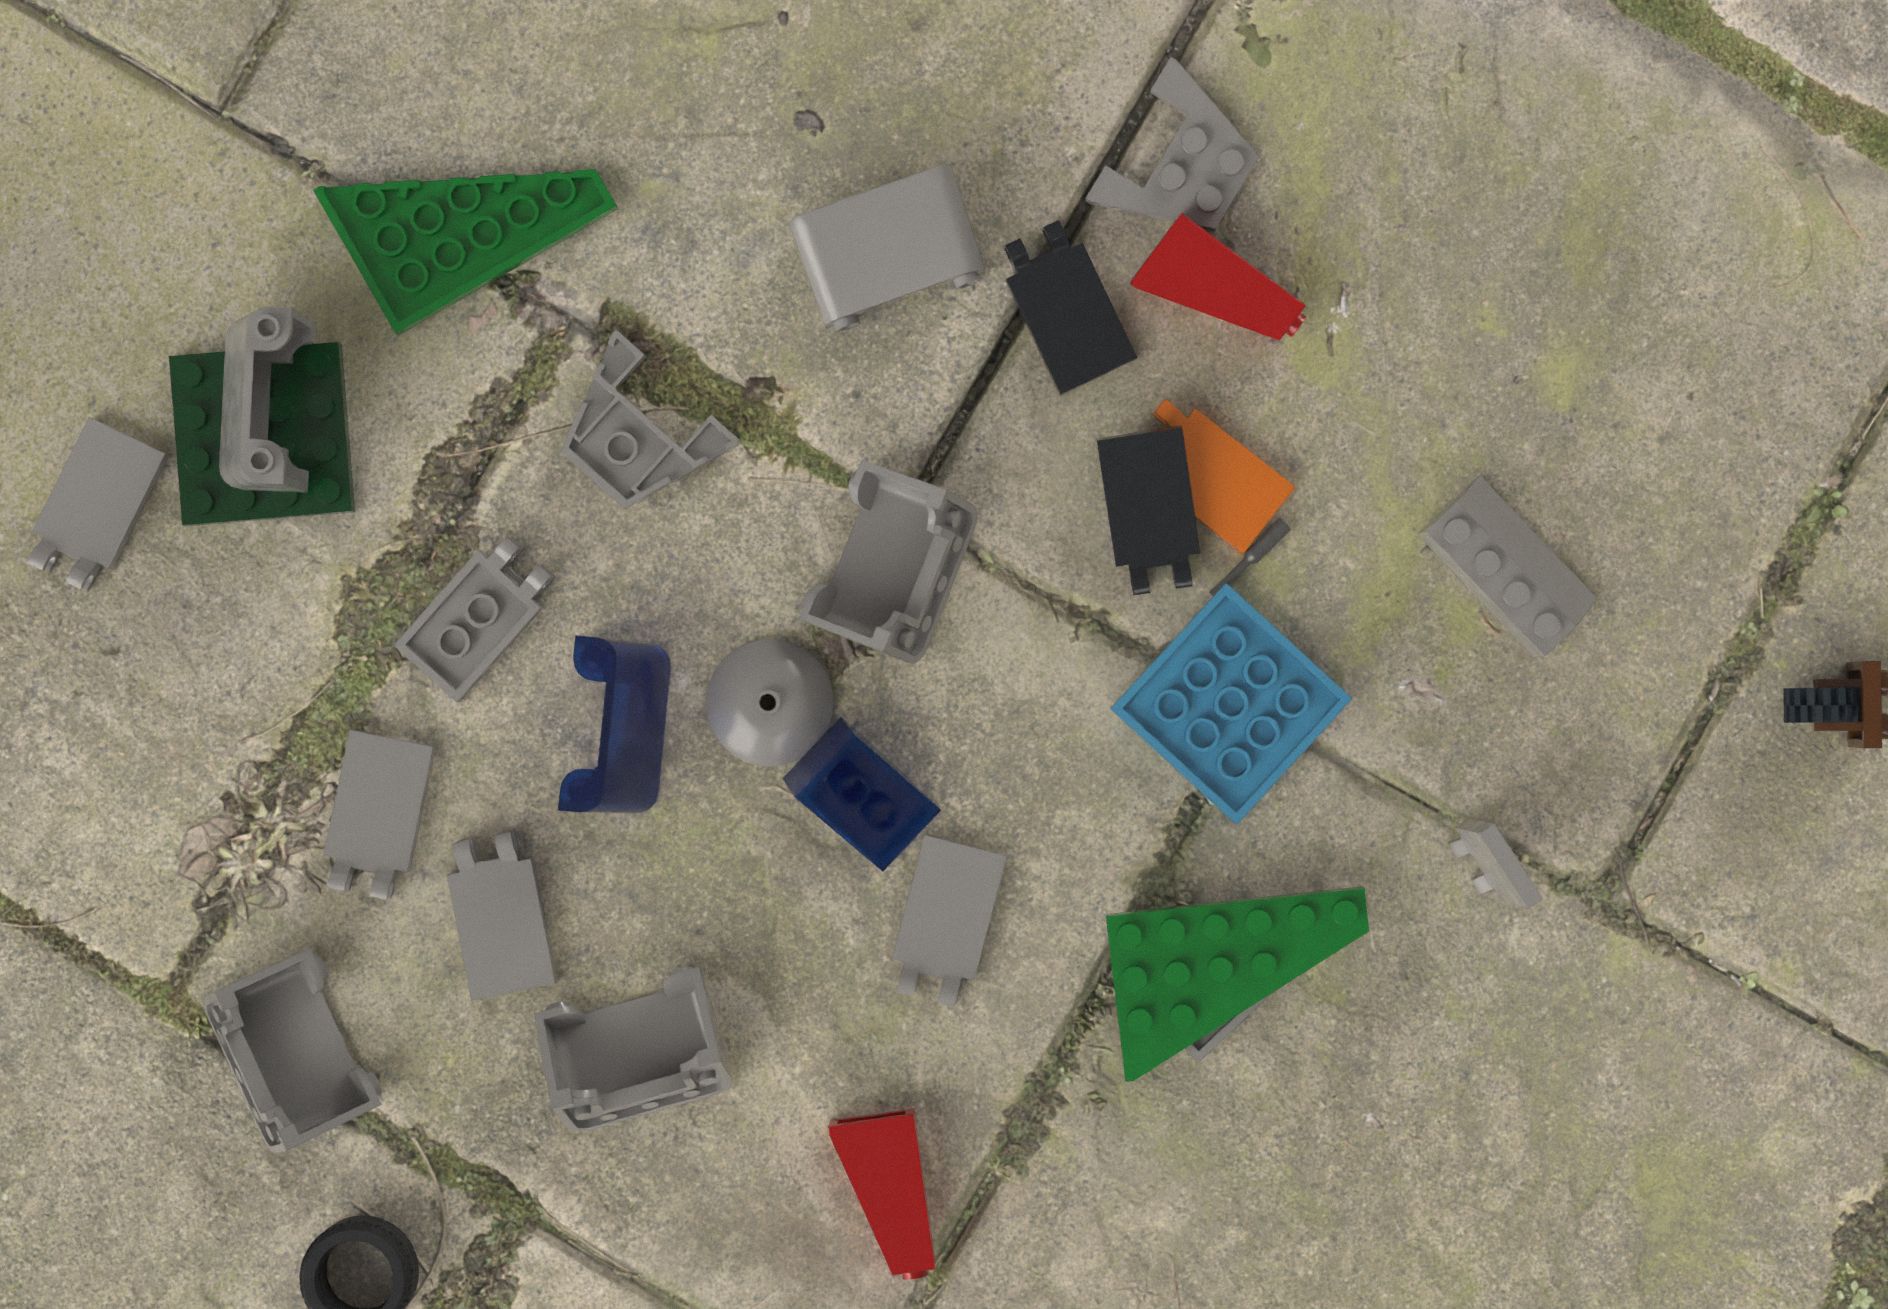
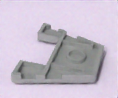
M1170 57L1150 93L1186 114V119L1145 187L1139 186L1105 165L1085 201L1091 205L1117 208L1123 212L1162 218L1163 221L1172 223L1182 212L1205 230L1214 232L1257 162L1259 155L1180 63Z
M615 330L608 341L609 345L601 363L598 364L592 384L584 402L582 401L561 452L624 509H628L737 447L741 441L716 418L710 415L682 447L677 445L618 392L617 389L646 356L619 331Z

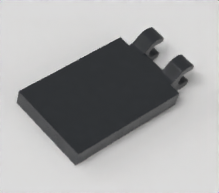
M1057 220L1043 227L1044 230H1042L1051 251L1030 260L1021 238L1005 245L1004 250L1016 273L1007 278L1005 282L1061 396L1135 361L1137 356L1084 244L1081 243L1071 248L1060 221Z
M1182 426L1097 438L1116 567L1128 565L1133 596L1150 593L1147 568L1171 565L1176 589L1193 586L1188 555L1201 553Z

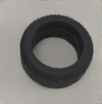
M352 1216L334 1223L311 1243L301 1263L299 1281L302 1298H304V1303L308 1309H405L412 1300L417 1288L419 1277L418 1259L410 1240L391 1222L374 1216ZM347 1241H361L376 1247L384 1254L393 1273L392 1292L384 1303L373 1308H357L346 1304L336 1296L328 1282L327 1261L331 1251L337 1245Z

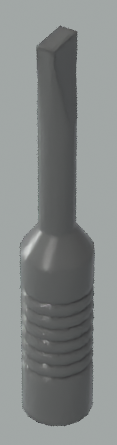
M1279 518L1246 550L1244 559L1209 593L1214 596L1225 583L1230 585L1250 564L1258 563L1291 530L1290 527Z

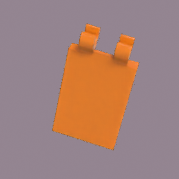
M1164 399L1152 415L1167 427L1182 426L1196 520L1241 555L1244 554L1292 493L1295 486L1196 408L1188 417H1185L1173 404Z

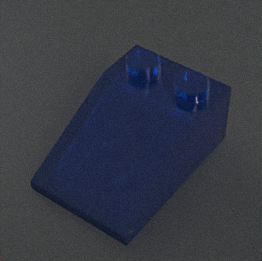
M842 717L829 728L782 778L798 801L882 872L941 811L926 794Z

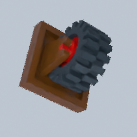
M1881 661L1846 662L1847 679H1813V688H1783L1784 723H1814V731H1848V747L1882 748V739H1888V714L1882 713V696H1887L1888 673L1887 670H1881Z

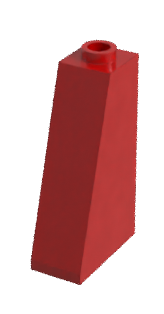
M1182 212L1130 281V284L1136 289L1279 341L1285 333L1292 337L1306 319V316L1301 313L1306 305Z
M914 1109L830 1120L828 1125L829 1136L892 1275L902 1274V1278L905 1280L926 1277L928 1275L927 1270L935 1269V1254Z

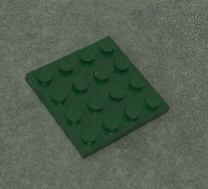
M329 342L302 345L293 354V364H271L268 440L280 447L289 449L288 458L291 463L299 469L309 471L308 493L242 490L227 484L220 475L219 468L225 351L169 356L183 526L355 512L341 343Z

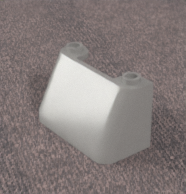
M950 164L929 168L803 213L789 221L795 244L825 328L835 327L836 332L859 325L858 317L863 315L867 309L943 282L945 284L954 283L956 289H962L979 282V275L985 273L986 270L954 171Z
M260 308L233 322L227 330L219 468L223 480L231 487L242 490L308 493L309 471L299 469L291 463L288 458L289 449L280 447L268 440L271 364H293V354L299 347L304 344H315L316 322L293 308Z
M861 460L857 471L853 473L849 481V492L851 493L852 502L861 507L830 586L818 584L813 589L807 591L802 600V611L799 620L910 664H915L921 660L928 649L977 523V509L972 503L947 489Z
M310 948L216 990L202 1000L208 1020L265 1144L273 1154L288 1151L382 1105L378 1098L382 1094V1090L376 1076L372 1071L366 1073L362 1068H356L321 992L325 987L324 980L328 978L327 968L319 955L313 956Z
M680 967L674 969L669 973V977L662 982L664 991L583 1013L581 1009L571 1006L569 1002H556L547 1006L545 1011L534 1013L551 1108L567 1129L575 1132L594 1130L714 1096L727 1091L733 1086L727 1055L705 977L700 967Z

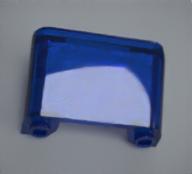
M575 635L573 653L575 669L584 679L606 682L598 767H595V769H576L566 775L560 787L558 810L579 813H643L652 808L659 795L671 659L667 652L657 645Z

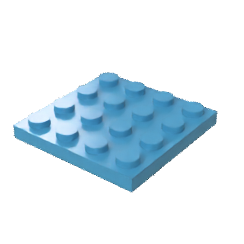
M1225 583L1110 709L1237 825L1352 698L1234 589Z

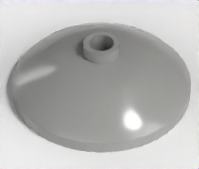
M762 639L738 647L721 661L713 673L708 686L706 708L715 736L730 753L751 764L780 766L801 759L821 742L832 720L834 695L825 669L811 653L788 641ZM766 694H771L776 699V706L771 711L764 710L760 704L761 698Z

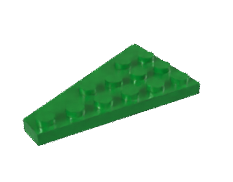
M596 169L575 170L574 172L566 173L554 171L545 172V174L517 176L515 174L489 175L469 179L457 177L450 178V180L436 181L408 180L391 181L383 184L359 183L354 186H319L313 190L392 329L398 336L619 209Z
M1364 886L1106 914L1125 1082L1135 1081L1368 933L1369 923Z

